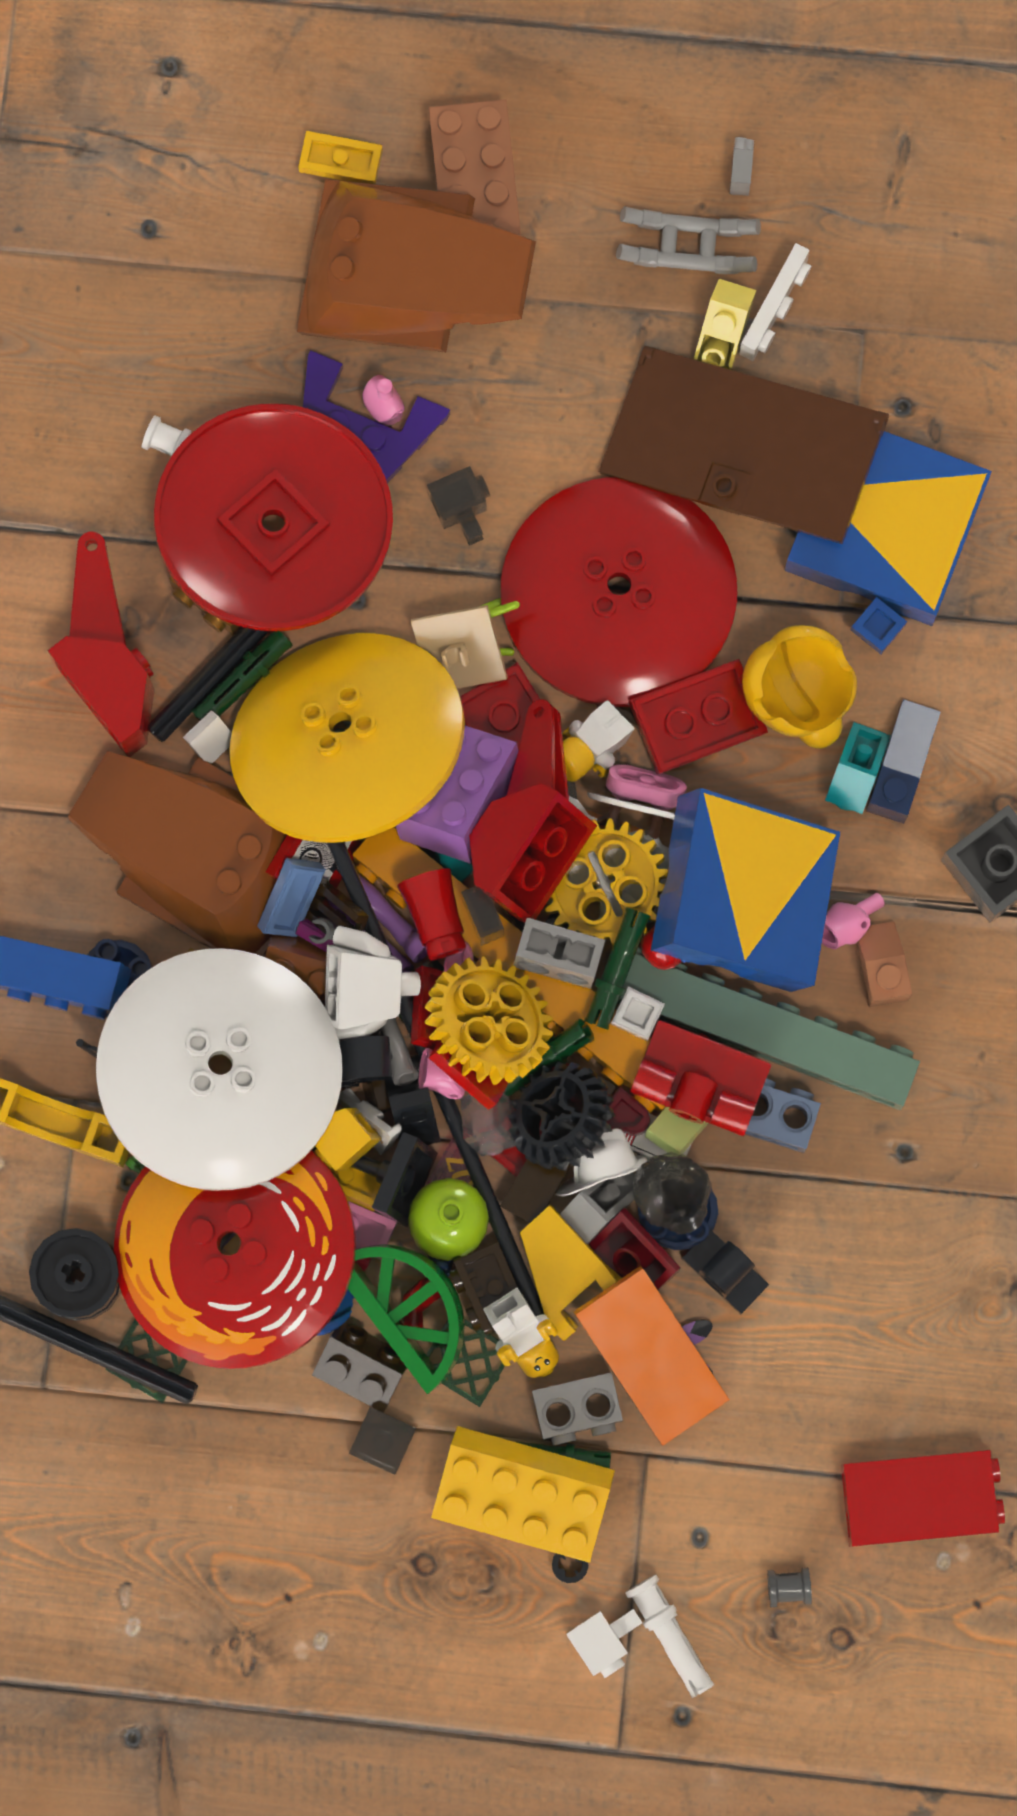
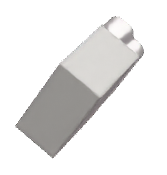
M742 137L735 138L730 182L731 195L749 196L754 140Z

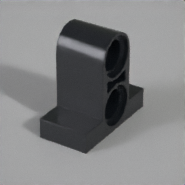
M367 1036L339 1041L342 1054L341 1088L360 1087V1083L392 1078L390 1039L388 1036Z
M417 1054L410 1057L419 1075L420 1059ZM419 1076L414 1082L406 1086L395 1085L393 1078L386 1079L385 1083L395 1125L399 1123L402 1127V1131L398 1136L399 1141L404 1132L419 1138L427 1145L441 1142L429 1089H419Z
M712 1230L709 1231V1236L705 1241L692 1247L682 1258L690 1268L740 1315L769 1286L753 1270L755 1267L754 1263L730 1241L725 1243Z

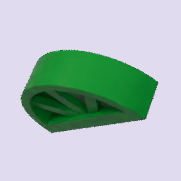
M381 1244L356 1249L355 1263L348 1290L426 1394L431 1393L448 1377L459 1358L463 1345L465 1330L464 1313L459 1295L453 1283L432 1260L409 1248ZM382 1257L378 1290L356 1260ZM396 1259L419 1270L430 1282L392 1310L389 1302ZM437 1291L439 1292L447 1311L449 1331L403 1325L400 1321L402 1318ZM415 1340L447 1344L444 1357L437 1369Z

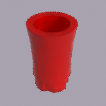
M450 868L425 872L406 879L397 885L415 923L421 944L426 947L430 961L453 956L465 950L466 944L462 936L464 929L458 913Z

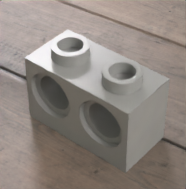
M527 918L513 965L522 970L591 989L605 940Z
M612 1372L532 1391L543 1440L551 1439L553 1446L576 1441L575 1433L591 1429L592 1436L615 1432V1423L623 1421ZM600 1394L608 1399L610 1410L605 1416L594 1417L588 1413L586 1402L592 1395ZM553 1404H563L569 1409L570 1420L564 1426L556 1427L548 1422L546 1412Z

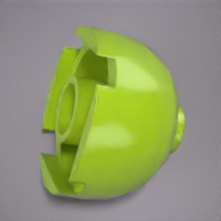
M445 1178L432 1181L418 1191L410 1204L407 1223L411 1236L421 1251L432 1258L450 1261L458 1257H464L477 1249L486 1235L489 1215L486 1202L476 1188L463 1180Z

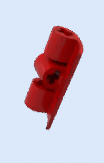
M658 1021L630 1092L669 1107L671 1113L682 1119L699 1124L705 1121L744 1137L771 1064L664 1021Z

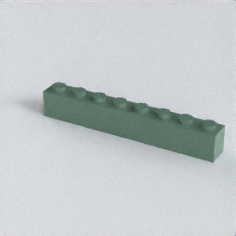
M638 947L623 987L627 991L629 986L665 1003L659 1017L660 1020L697 1034L703 1032L715 1041L901 1111L904 1107L920 1064L919 1060L912 1058L914 1052L893 1044L890 1049L874 1044L876 1041L875 1037L861 1031L853 1030L852 1035L837 1030L838 1024L824 1017L816 1016L814 1021L799 1015L801 1011L799 1008L784 1002H778L777 1006L761 1001L763 995L753 990L740 987L739 992L728 989L724 987L725 981L716 976L703 973L701 978L686 973L688 967L681 963L669 970L657 969L645 959L641 948ZM624 996L619 997L617 1004L621 1003Z

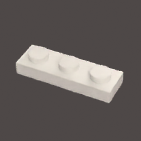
M795 243L741 343L739 355L754 361L759 351L764 354L767 352L776 333L771 330L777 317L784 320L794 300L789 297L795 284L801 287L811 270L812 265L807 263L809 249Z

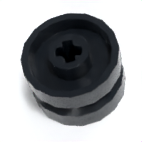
M78 1228L58 1231L43 1240L33 1254L29 1269L31 1289L41 1305L61 1318L73 1321L95 1319L110 1310L120 1296L121 1289L118 1283L119 1268L114 1248L94 1232ZM80 1268L85 1277L82 1282L75 1280L74 1283L71 1280V1274L75 1269Z

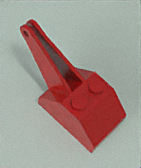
M86 532L79 538L77 543L70 634L47 651L56 668L125 755L131 757L148 743V724L151 720L155 690L150 678L154 673L149 668L151 666L137 648L129 651L126 646L105 540L97 532ZM96 544L97 548L95 550H88L89 545Z
M544 699L533 702L527 710L524 731L507 796L490 803L469 835L474 885L524 923L527 918L536 920L597 827L592 820L569 801L561 716L559 711Z

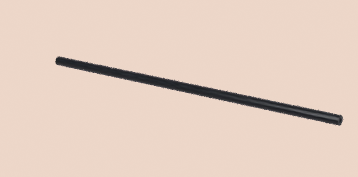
M327 843L352 902L369 915L364 929L365 932L389 947L345 843ZM401 996L400 1014L411 1038L413 1001L410 996ZM414 1045L421 1061L422 1053L426 1048ZM434 1091L473 1185L486 1202L489 1222L515 1283L534 1315L544 1314L539 1295L455 1099L447 1098Z

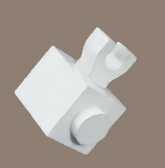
M632 1609L609 1625L601 1611H599L566 1633L592 1675L595 1676L601 1672L604 1678L625 1665L621 1657L628 1652L619 1638L642 1624V1621L635 1610Z

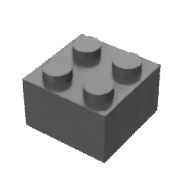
M1009 804L946 851L941 859V862L989 923L1017 903V815Z

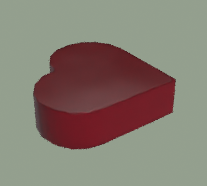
M620 1087L612 1097L614 1102L609 1106L614 1110L616 1117L606 1122L611 1126V1129H622L624 1133L630 1136L642 1135L650 1126L649 1112L641 1103Z

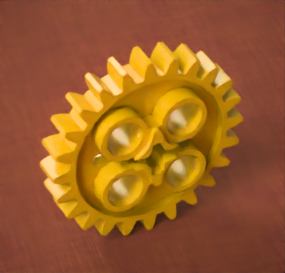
M611 818L608 819L605 829H600L597 821L593 819L592 821L597 827L549 898V900H553V903L545 911L548 915L560 913L554 922L555 926L563 927L569 924V930L604 939L605 941L610 939L614 945L626 912V907L635 909L638 913L643 912L650 915V921L656 923L657 915L653 911L659 906V895L663 892L665 884L660 883V880L667 878L668 869H658L657 866L663 863L666 858L664 854L651 855L657 844L654 840L642 844L645 835L642 829L631 836L629 822L625 821L618 831L615 829L614 821ZM614 848L624 850L626 857L623 864L618 867L606 865L605 856L608 851ZM591 852L596 853L609 880L615 879L610 886L623 912L619 917L615 915L605 892L601 888L596 889L601 885V882L589 859V853ZM578 865L588 867L589 877L584 883L577 885L569 881V873L572 868ZM630 884H638L643 890L640 900L635 903H626L622 900V891ZM594 901H601L606 905L604 916L596 921L587 919L585 915L587 906ZM647 927L645 928L643 934L648 932Z
M482 956L475 964L470 957L466 958L461 965L454 963L435 981L436 984L428 992L432 998L425 1005V1009L432 1012L425 1020V1024L436 1027V1030L429 1038L430 1040H441L443 1043L437 1053L444 1054L449 1052L452 1055L448 1064L450 1067L458 1062L463 1064L462 1075L464 1077L471 1070L476 1071L477 1082L481 1083L489 1075L493 1085H497L503 1078L508 1083H512L518 1076L524 1078L543 1060L542 1056L550 1048L546 1041L553 1036V1032L545 1028L553 1018L541 1013L548 1005V1002L537 1001L535 998L540 988L534 987L529 989L526 986L529 980L528 975H524L520 979L515 977L516 966L514 965L507 971L502 970L501 959H497L490 967L485 956ZM470 1035L473 1036V1037L477 1040V1042L474 1041V1040L470 1037Z

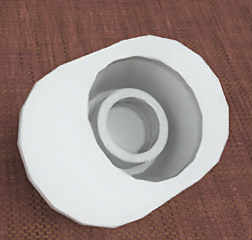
M614 1128L612 1129L613 1132L603 1133L601 1138L605 1146L595 1145L592 1149L594 1158H587L585 1155L581 1157L580 1167L574 1166V1177L558 1188L556 1191L557 1196L572 1195L605 1180L630 1174L644 1167L648 1160L644 1156H635L622 1129Z

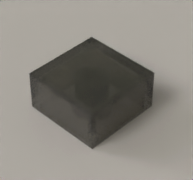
M477 886L462 891V902L480 945L482 946L504 937V927L492 898Z
M370 1407L349 1454L396 1475L417 1428Z

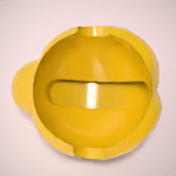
M795 625L783 628L770 641L761 644L751 653L743 672L742 684L747 706L769 728L785 736L798 737L807 746L815 749L826 748L839 738L843 728L842 717L850 710L856 698L857 677L854 669L849 665L844 656L842 645L829 632L808 625Z

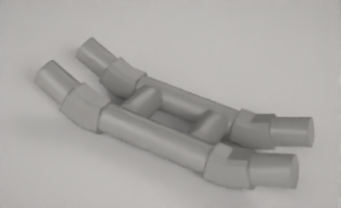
M626 206L621 210V222L634 224L650 230L662 229L660 251L658 249L619 244L616 251V258L619 260L633 262L635 265L644 267L715 272L716 274H738L742 272H756L757 259L755 256H715L717 235L724 237L759 235L761 232L759 219H715L662 214V212L646 209L639 210ZM678 231L701 233L699 255L676 253Z

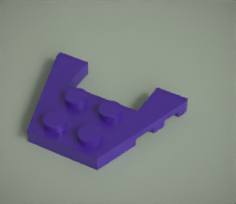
M310 350L307 360L303 407L322 413L353 432L371 451L379 463L388 484L414 452L419 450L428 441L429 436L448 420L450 409L417 396L402 431H396L329 402L328 400L343 370V364Z

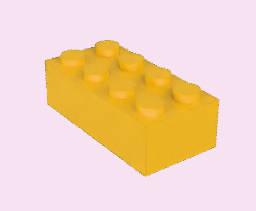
M457 1426L450 1445L431 1518L590 1563L615 1470Z

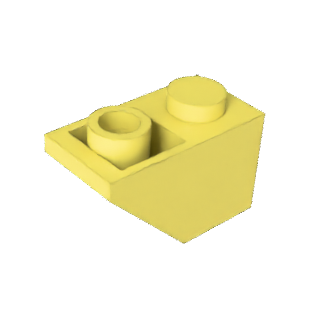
M722 279L718 280L709 302L694 360L732 370L756 290Z

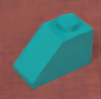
M853 722L825 801L833 803L843 810H852L863 814L891 735Z

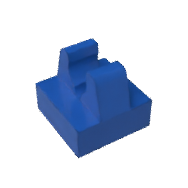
M876 597L852 625L850 630L879 654H882L906 626L907 621Z

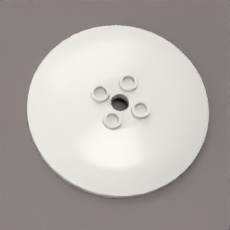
M224 948L203 949L180 954L157 964L137 978L123 992L107 1017L100 1036L96 1060V1082L99 1099L110 1127L123 1146L141 1164L154 1173L184 1186L214 1191L236 1190L264 1183L283 1174L301 1161L315 1147L332 1120L338 1103L342 1083V1054L335 1027L332 1026V1021L326 1008L311 988L297 975L284 966L254 953ZM222 1054L231 1060L232 1068L228 1073L218 1075L210 1070L208 1062L214 1055Z

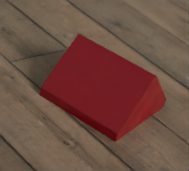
M625 1208L588 1244L621 1278L641 1266L658 1291L681 1268Z

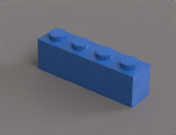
M0 936V989L8 991L6 996L8 998L30 1003L31 996L45 999V1006L62 1011H67L69 1005L83 1008L81 1014L105 1020L106 1014H110L115 1003L127 989L131 969L120 962Z

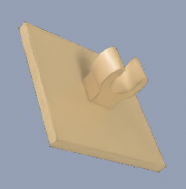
M488 605L411 619L417 645L429 652L445 667L457 689L507 680L508 676Z

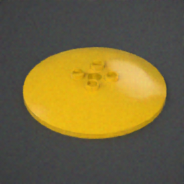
M355 633L335 636L312 643L287 656L270 669V673L258 681L244 700L234 722L230 739V765L238 790L247 805L266 824L277 831L298 839L337 843L354 841L382 833L409 819L421 810L443 787L457 763L464 739L465 718L462 701L453 679L445 667L429 652L401 638L376 633ZM341 721L351 722L349 728L343 732L332 731L334 726Z

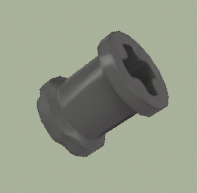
M808 1567L802 1568L801 1572L776 1574L774 1570H767L770 1608L777 1607L778 1603L803 1601L805 1605L812 1604Z

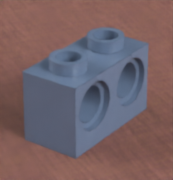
M766 1079L759 1097L765 1100L767 1112L761 1116L751 1117L745 1135L805 1153L821 1103L813 1101L814 1094L797 1088H791L790 1093L775 1089L776 1082ZM791 1108L799 1109L805 1115V1125L798 1129L788 1127L783 1119L784 1112Z

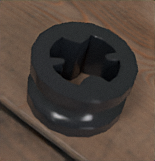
M557 1553L554 1555L552 1570L555 1576L562 1582L576 1583L586 1575L588 1562L575 1559L582 1562V1569L580 1572L574 1571L576 1576L566 1577L565 1570L558 1568L559 1559L563 1558L565 1560V1556Z

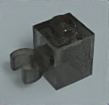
M469 466L427 484L428 496L443 529L459 523L469 546L484 540L482 529L475 516L487 511L485 498L490 496V492L481 474L475 477Z

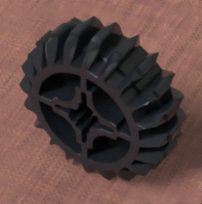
M557 1061L554 1069L543 1065L542 1074L539 1077L529 1074L531 1083L527 1087L518 1086L522 1094L520 1099L510 1100L516 1111L507 1115L510 1123L513 1124L508 1131L511 1137L516 1140L514 1145L517 1150L526 1155L525 1158L533 1164H539L544 1169L549 1170L556 1167L558 1170L566 1171L569 1163L580 1167L581 1157L584 1155L587 1158H594L592 1149L595 1145L605 1146L601 1138L603 1133L613 1132L611 1126L606 1121L616 1117L614 1110L609 1107L614 1100L612 1095L607 1092L609 1089L607 1084L597 1077V1074L590 1068H583L580 1064L573 1062L568 1066ZM582 1094H583L584 1108H583V1112L581 1113V1108H582V1104H583V1102L581 1101V1097H582Z

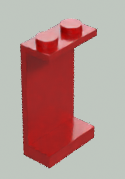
M990 1450L841 1465L849 1547L999 1533V1524H1005L1003 1500L996 1499L994 1483H1000L1001 1480L998 1458H991Z

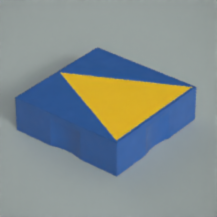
M884 431L843 544L798 532L788 556L785 571L837 591L861 595L872 602L878 597L896 613L933 626L992 471Z
M703 788L678 796L668 850V876L663 892L660 895L651 951L698 965L722 967L742 978L789 992L815 986L840 832Z

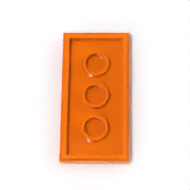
M641 1266L573 1311L662 1446L730 1400Z

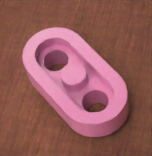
M614 765L610 767L606 781L607 789L612 792L615 798L623 801L638 800L650 803L653 807L660 810H672L676 807L678 796L685 794L687 789L686 784L674 776L667 774L657 775L654 771L630 765Z

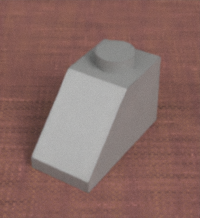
M633 1172L621 1177L605 1180L582 1190L560 1215L589 1244L624 1208L626 1209L643 1192L646 1185Z

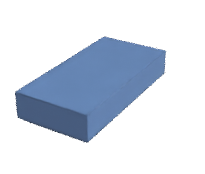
M286 858L257 925L262 933L297 937L295 933L299 922L305 919L326 870L320 862Z

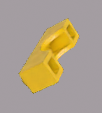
M0 1078L1 1125L124 1168L129 1151L119 1141L105 1115L65 1104Z
M344 1108L334 1112L325 1133L315 1145L317 1149L314 1153L330 1169L345 1171L382 1138L357 1108Z

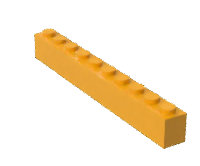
M394 827L367 837L352 855L354 862L358 864L356 866L357 873L372 885L376 880L388 889L385 896L402 910L407 904L397 885L416 875L443 869L441 865L419 847L400 840L397 829ZM452 875L454 895L464 929L462 936L472 949L474 961L477 962L482 956H485L490 967L497 959H501L502 970L507 971L514 964L522 932ZM516 968L515 977L518 979L524 975L529 976L526 984L529 989L534 987L540 988L539 993L535 996L536 1000L548 1002V1005L541 1013L553 1018L545 1027L552 1031L553 1035L556 1036L578 1019H585L595 995L592 989ZM615 1009L608 1030L596 1026L597 1023L592 1025L585 1022L582 1028L588 1024L594 1034V1041L580 1048L575 1053L586 1062H589L591 1058L596 1060L604 1067L601 1074L619 1088L622 1084H625L631 1089L651 1038L649 1037L647 1042L611 1025L617 1011ZM636 1094L633 1096L649 1113L655 1109L661 1114L667 1107Z

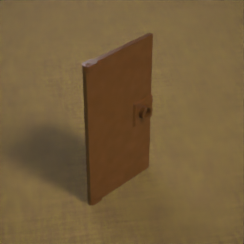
M644 346L599 473L695 501L712 508L843 544L880 439L885 431L889 414Z

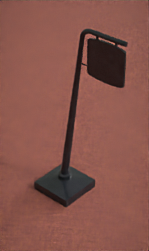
M82 1039L76 1041L78 1047L97 1058L98 1047L91 1046ZM403 1132L391 1161L384 1160L380 1162L363 1155L351 1167L376 1177V1181L381 1184L372 1208L386 1218L396 1221L397 1224L408 1227L407 1219L410 1204L418 1191L425 1186L438 1153L419 1138Z

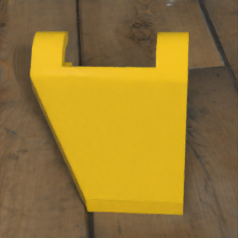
M550 1204L521 1230L520 1234L544 1315L552 1321L558 1331L557 1335L565 1341L576 1331L578 1324L563 1309L595 1280L604 1291L622 1278L591 1249Z

